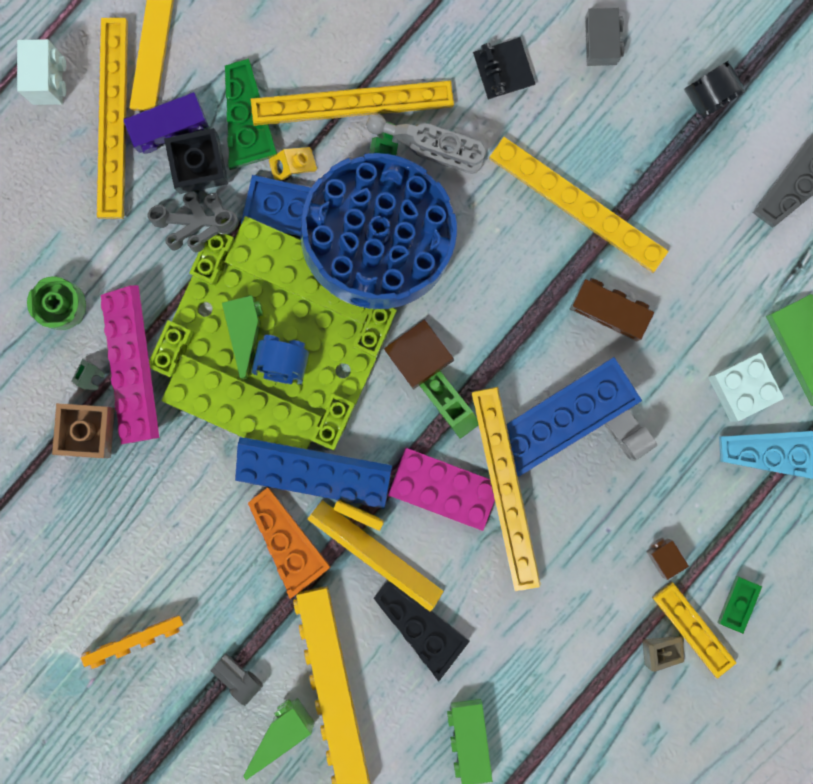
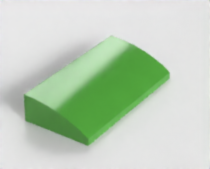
M809 294L765 317L810 405L813 406V295Z

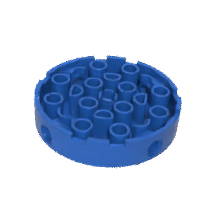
M380 153L364 154V157H357L351 160L347 158L330 167L327 173L318 178L307 195L302 212L300 232L301 247L305 261L317 281L331 294L347 303L369 309H390L409 304L425 295L436 285L444 274L453 254L457 237L456 215L453 213L449 202L450 198L439 181L436 182L427 174V170L408 159ZM374 229H381L383 232L378 234Z

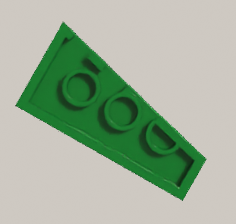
M249 58L225 65L228 168L233 170L270 159L277 154L269 124L257 126L253 124L251 98L261 97Z

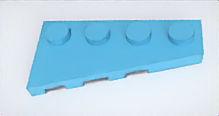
M813 431L719 436L720 462L813 479Z

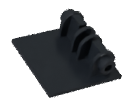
M521 37L493 46L490 43L481 45V50L473 52L488 100L536 85Z

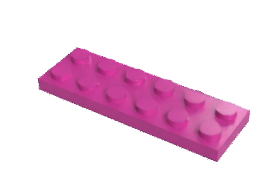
M130 285L101 295V309L105 324L104 333L107 338L108 360L110 361L112 375L111 383L115 397L114 406L117 412L118 434L121 444L160 438L139 285Z

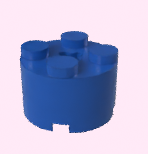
M264 335V339L258 342L252 373L256 376L258 371L264 373V379L274 382L292 384V380H298L297 384H302L309 352L304 349L305 343L290 340V343L279 341L280 338L276 336Z

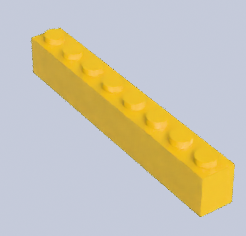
M324 586L301 591L296 595L297 599H294L293 603L296 615H301L302 624L299 625L301 640L306 639L308 649L304 650L306 664H311L313 674L309 676L312 690H317L318 700H315L317 715H322L324 725H320L323 741H328L329 750L326 751L328 766H333L335 774L331 776L332 784H371L329 588Z

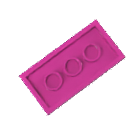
M408 448L404 451L388 496L481 531L485 528L495 501L490 479Z

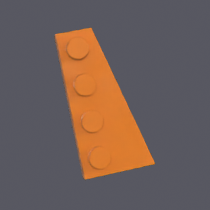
M269 487L248 502L258 528L267 544L269 553L275 562L280 578L286 587L287 594L291 599L331 566Z

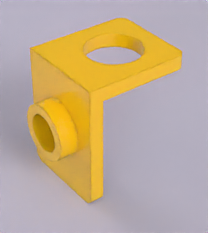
M310 147L283 149L269 159L274 180L283 181L292 174L310 173L317 170ZM279 160L283 164V172L281 174L277 170V162Z

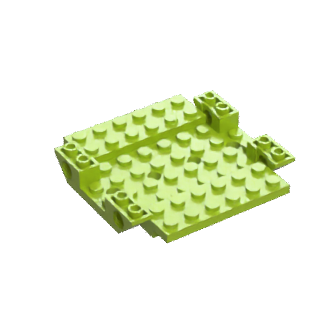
M245 216L235 239L230 235L218 233L207 240L204 249L198 252L189 272L192 278L172 322L167 320L149 360L150 369L168 377L172 376L161 401L243 438L307 450L311 441L331 450H335L384 344L397 310L394 308L369 309L359 307L334 296L317 281L310 271L303 255L301 240ZM253 296L255 301H260L263 316H260L261 325L248 379H241L222 303ZM203 303H210L212 305V313L207 317H203L199 313V308ZM264 335L276 336L280 338L279 341L290 343V340L305 343L304 349L309 352L302 384H297L298 380H292V384L274 382L264 379V373L258 371L257 376L252 373L258 342L264 339ZM347 364L350 367L351 372L347 378H339L337 376L336 369L339 365Z

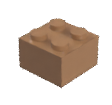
M56 403L52 455L111 458L115 408Z

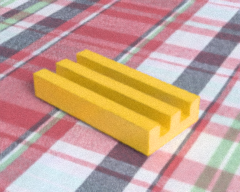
M338 500L333 510L380 531L384 522L383 519L341 500Z

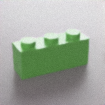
M481 699L452 702V710L447 711L449 727L454 726L455 736L450 737L452 752H457L459 761L454 762L455 777L461 778L462 784L493 782Z

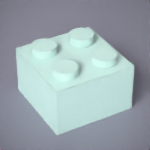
M48 39L17 40V91L32 105L63 104V96L66 95V85L63 81V72L66 71L65 57Z
M761 353L753 354L708 377L730 422H738L784 399Z

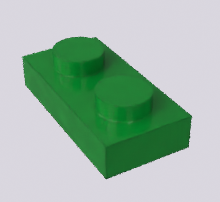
M736 576L717 623L744 634L762 586Z

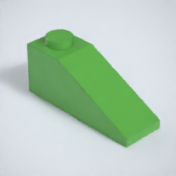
M253 296L222 303L241 379H248L261 325L260 316H263L260 301H255Z
M441 371L420 385V388L459 439L479 426L473 411Z

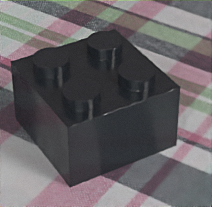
M214 128L164 138L174 189L179 194L229 184L219 135Z

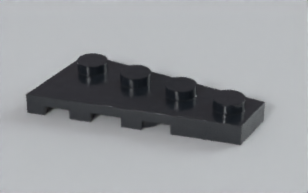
M389 580L384 583L373 598L439 682L470 640L435 612L427 610Z

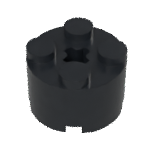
M729 60L684 88L696 111L703 118L745 93L744 85Z

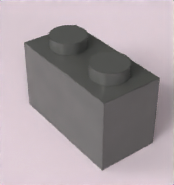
M619 8L588 9L585 16L587 66L617 65L620 58L624 56V41H620V32H623L624 21L623 16H619Z

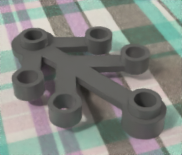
M192 191L183 196V202L187 208L191 209L194 215L169 213L163 205L153 206L147 214L148 219L155 227L164 228L168 224L187 225L178 232L171 233L166 237L165 243L173 251L182 247L185 238L204 226L209 227L199 235H193L188 239L187 245L195 253L202 251L205 247V242L218 233L228 234L232 232L239 222L234 212L223 209L221 206L222 201L216 193H210L204 199L207 207L215 213L214 216H206L200 206L199 197Z

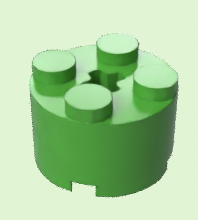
M51 276L41 279L30 290L27 297V308L32 318L42 326L54 330H67L82 322L86 311V300L78 286L63 278ZM58 300H60V305L55 308L54 303H58Z

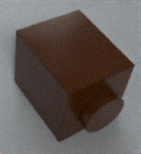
M660 538L650 545V550L646 551L662 578L666 580L689 567L671 539L667 538L664 540V538Z

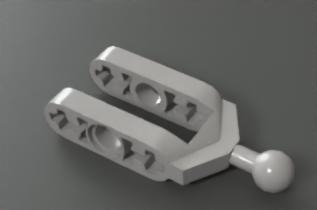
M376 114L370 116L367 120L366 126L370 133L378 135L384 132L393 135L405 146L410 147L421 158L468 174L477 173L482 167L486 150L484 145L478 140L426 123L416 126L411 124L395 126L386 123L384 117ZM451 147L453 151H446L443 148Z

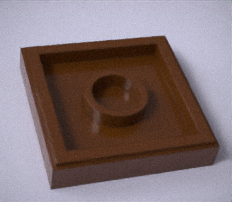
M425 319L384 348L387 355L413 390L455 361Z

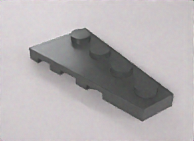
M813 133L753 211V214L772 228L813 196Z

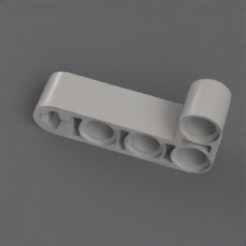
M594 365L589 370L578 376L575 379V381L584 376L585 374L589 373L593 369L597 368L598 366ZM629 409L604 424L631 461H637L657 447L653 436L645 427L639 425Z

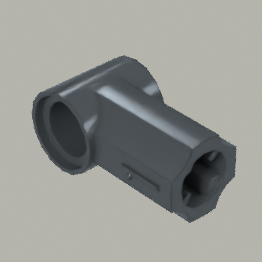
M227 653L210 670L229 688L230 694L244 706L263 687L262 682L253 673L245 671Z

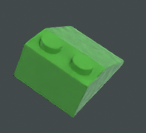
M298 698L292 702L290 699H287L277 707L278 710L274 713L275 716L243 775L245 780H248L311 735L315 722Z

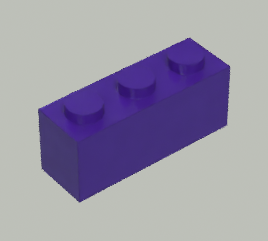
M194 92L123 119L134 148L139 153L143 152V154L154 152L157 150V146L165 144L164 138L198 132L209 127L199 99Z

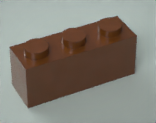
M590 278V280L585 279L581 283L569 309L636 342L642 340L655 313L649 310L650 306L639 300L632 302L626 299L627 295L619 290L613 289V291L603 288L604 284L594 278Z

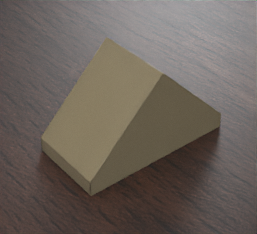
M682 636L642 639L644 665L651 671L656 672L684 662Z

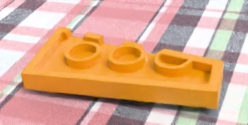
M176 615L149 626L142 632L137 631L129 634L118 642L114 641L102 645L92 653L87 651L81 654L80 657L83 666L87 667L90 665L91 669L97 668L106 663L105 658L115 655L117 659L131 653L130 648L138 644L143 648L155 643L154 638L164 634L165 638L177 634L180 632L179 627L183 626L180 615Z

